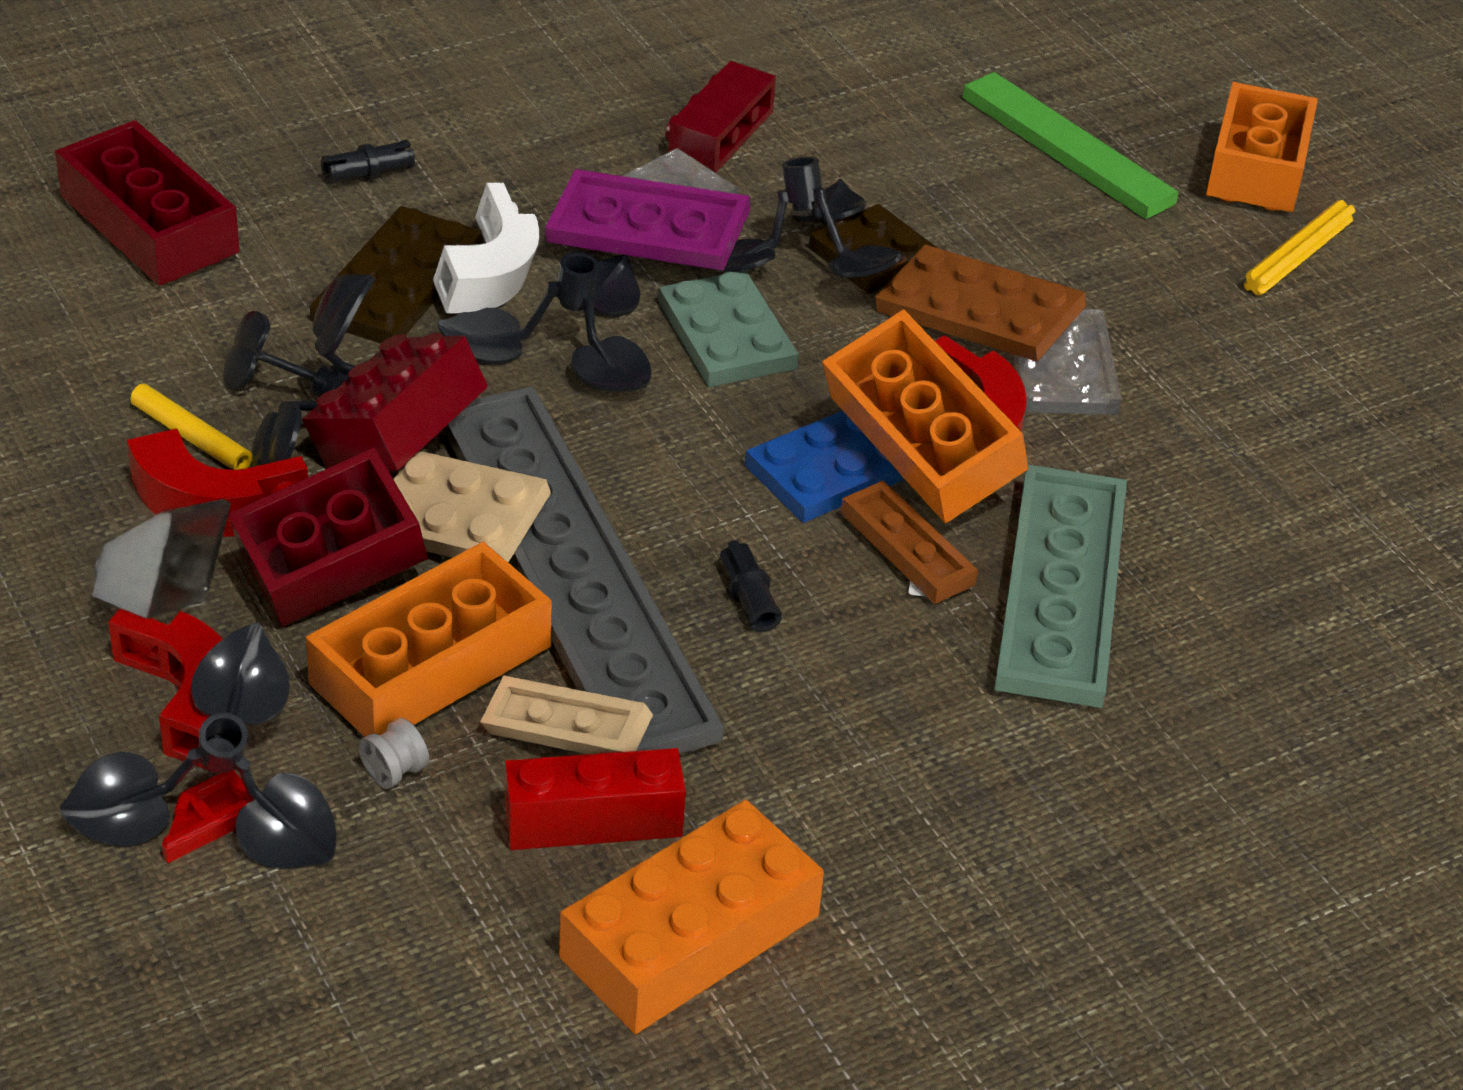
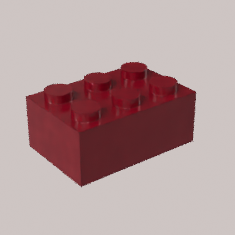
M432 333L424 337H407L405 334L392 336L379 345L380 351L369 361L352 368L348 373L349 378L337 389L330 390L317 399V406L302 418V421L326 468H330L375 447L388 471H398L489 386L465 335L442 336L441 333Z
M375 447L227 514L239 549L281 627L289 625L428 559L420 524Z

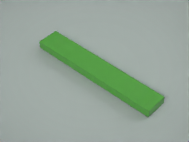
M990 73L964 85L962 98L1144 219H1148L1176 205L1177 190L997 73Z

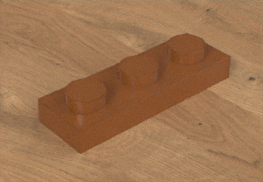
M884 481L842 498L841 514L934 604L976 585L978 569Z

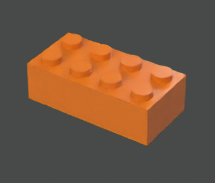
M904 309L822 361L830 397L945 524L1028 470L1023 433Z
M483 541L307 635L305 638L309 684L364 737L373 733L383 734L386 732L388 724L397 718H404L415 725L551 647L552 600Z
M745 799L560 912L559 958L636 1035L819 916L824 870Z

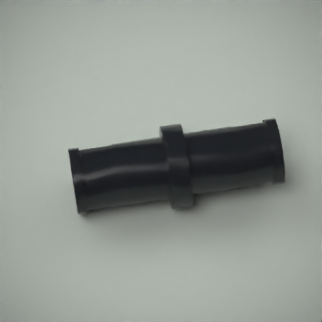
M407 139L375 147L369 143L362 144L355 151L322 156L321 171L322 175L330 173L329 176L324 178L325 182L329 185L363 177L365 180L376 179L379 173L412 168L415 164L414 150L409 149L405 151V148L411 147V143Z

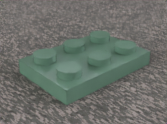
M746 270L728 272L723 275L693 281L687 280L659 287L658 303L708 387L797 369L798 352Z

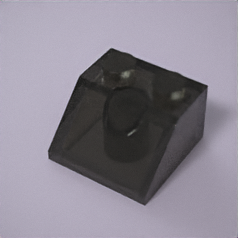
M219 499L166 510L104 544L103 551L100 553L95 564L96 580L92 596L146 619L206 603L231 502Z

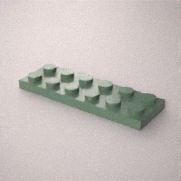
M1028 465L1024 478L994 690L1103 708L1107 686L1127 480Z

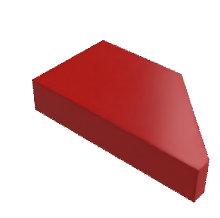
M234 770L227 773H219L180 793L174 809L175 817L168 835L164 837L162 842L163 858L167 863L236 830L238 813L246 804L254 800L249 796L242 779Z

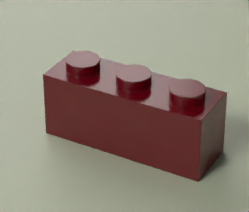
M730 60L717 74L711 76L708 84L698 94L692 95L688 104L677 115H673L670 118L665 131V137L669 140L668 159L715 175L773 113L776 75Z

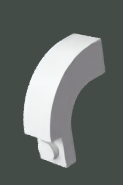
M486 183L475 216L486 243L481 245L444 246L433 282L446 313L473 312L484 308H496L511 300L524 284L538 246L539 226L535 214L518 213V207L515 202H512L504 183Z

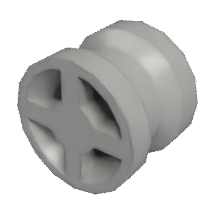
M397 718L390 722L386 732L383 734H369L362 738L358 744L359 754L367 772L384 789H390L399 784L402 775L406 772L417 773L429 764L428 749L421 734L412 723L404 718Z

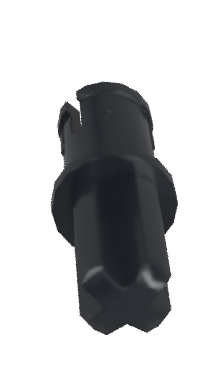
M737 540L728 542V547L720 552V559L731 580L729 591L733 599L741 602L752 630L756 632L770 631L778 626L782 620V612L776 605L769 590L771 580L766 571L759 569L748 544H739Z

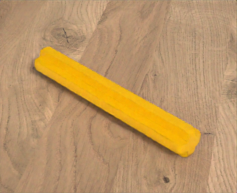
M1344 200L1334 202L1246 273V281L1243 283L1246 291L1252 290L1256 296L1268 291L1353 221L1354 206L1352 204L1347 205Z

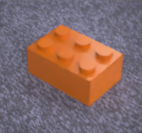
M1232 82L1206 195L1218 197L1226 202L1238 201L1258 205L1271 211L1283 210L1294 212L1318 98Z

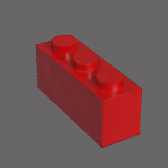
M678 748L505 760V811L510 850L683 837L686 788Z

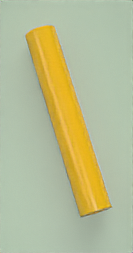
M142 383L132 391L130 401L134 406L171 430L177 428L181 437L231 470L246 469L250 466L252 453L151 386Z

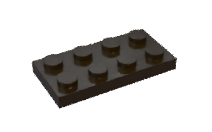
M400 206L335 277L337 278L342 275H369L377 279L366 293L346 333L380 344L392 336L399 334L407 335L439 297L433 279L444 246L481 245L482 231L462 225L456 221H449L423 213L417 209ZM326 288L310 305V321L312 322Z

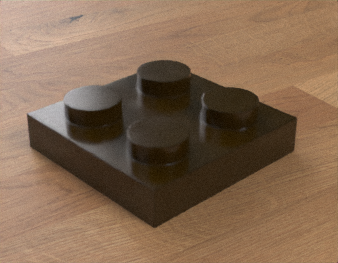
M879 203L835 222L843 245L852 251L863 246H884L895 249L907 257L906 262L891 266L876 274L853 278L846 277L867 294L885 287L924 245L936 247ZM827 226L810 233V250L827 263L840 257L835 249Z

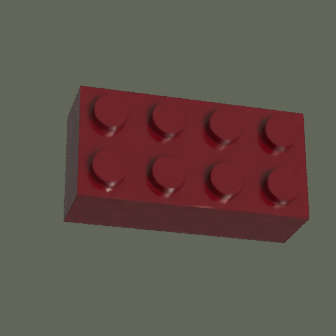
M130 121L55 150L61 196L158 286L175 281L182 276L208 265L216 264L220 260L240 252L236 206L138 121Z

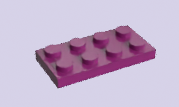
M575 169L545 226L546 241L723 271L750 212V198L747 195Z

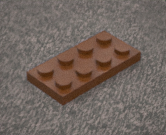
M924 245L875 297L877 312L894 316L904 309L921 326L1036 362L1039 361L1086 307L1084 291L929 245Z

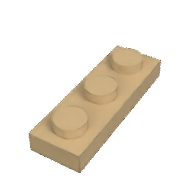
M503 676L480 723L489 734L584 754L636 751L653 714L647 705L642 702Z

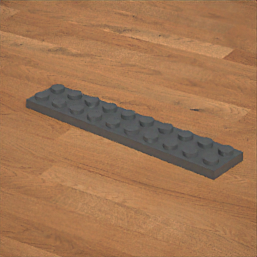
M531 386L475 399L443 428L458 460L543 478L547 480L551 491L550 496L510 561L517 571L552 600L551 640L576 689L642 702L647 705L653 716L636 751L678 748L679 753L723 742L724 726L535 388Z

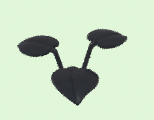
M798 157L782 163L785 189L777 191L778 207L771 237L766 241L761 239L737 240L723 271H744L775 259L776 254L773 249L779 244L787 203H792L793 209L790 210V217L793 220L810 221L821 218L825 220L835 249L840 256L828 263L829 271L834 275L850 278L868 276L886 270L891 266L907 261V257L895 249L884 246H863L854 251L846 248L843 245L834 219L845 218L866 208L865 199L853 192L842 179H839L824 190L822 188L819 159L816 157Z
M571 252L564 255L560 261L558 281L548 282L545 296L527 325L520 329V324L513 315L497 308L462 312L450 319H438V329L442 336L465 335L478 363L489 365L504 364L514 361L521 356L522 344L520 340H526L530 337L553 298L557 297L560 304L567 310H585L587 340L590 345L577 348L573 352L571 359L573 373L581 382L604 391H634L641 387H647L651 381L652 372L649 360L637 344L622 336H611L600 342L596 335L594 311L603 316H620L635 310L640 302V288L632 273L627 255L622 254L601 261H597L591 255L582 252Z
M342 275L335 278L326 288L315 313L313 333L318 336L315 342V349L318 351V354L325 357L333 365L330 367L322 366L317 373L261 351L270 331L269 320L265 314L258 311L247 313L238 325L234 338L235 345L230 349L223 372L225 386L234 391L243 389L254 373L257 360H261L313 381L312 391L318 397L330 390L337 389L349 378L348 373L354 368V365L344 362L334 352L340 345L366 293L377 279L369 275ZM284 401L280 404L278 413H268L263 419L252 445L251 467L289 459L299 434L302 421L301 411H312L317 406V401Z
M257 622L252 623L228 635L217 643L197 666L191 684L192 698L197 710L203 715L208 716L200 728L198 748L191 749L182 764L160 785H158V774L155 767L150 761L140 755L131 752H115L93 762L82 773L73 790L60 806L62 818L75 831L90 840L114 847H133L151 841L167 827L169 822V809L161 796L171 792L197 763H202L207 769L216 773H227L236 769L241 776L247 793L254 800L240 810L236 819L238 843L251 860L259 865L273 869L322 866L333 860L336 849L335 823L328 803L317 787L299 775L280 773L271 778L263 792H261L250 771V762L245 758L248 741L246 725L257 726L271 721L281 713L289 697L290 683L288 673L282 660L270 644L262 626Z

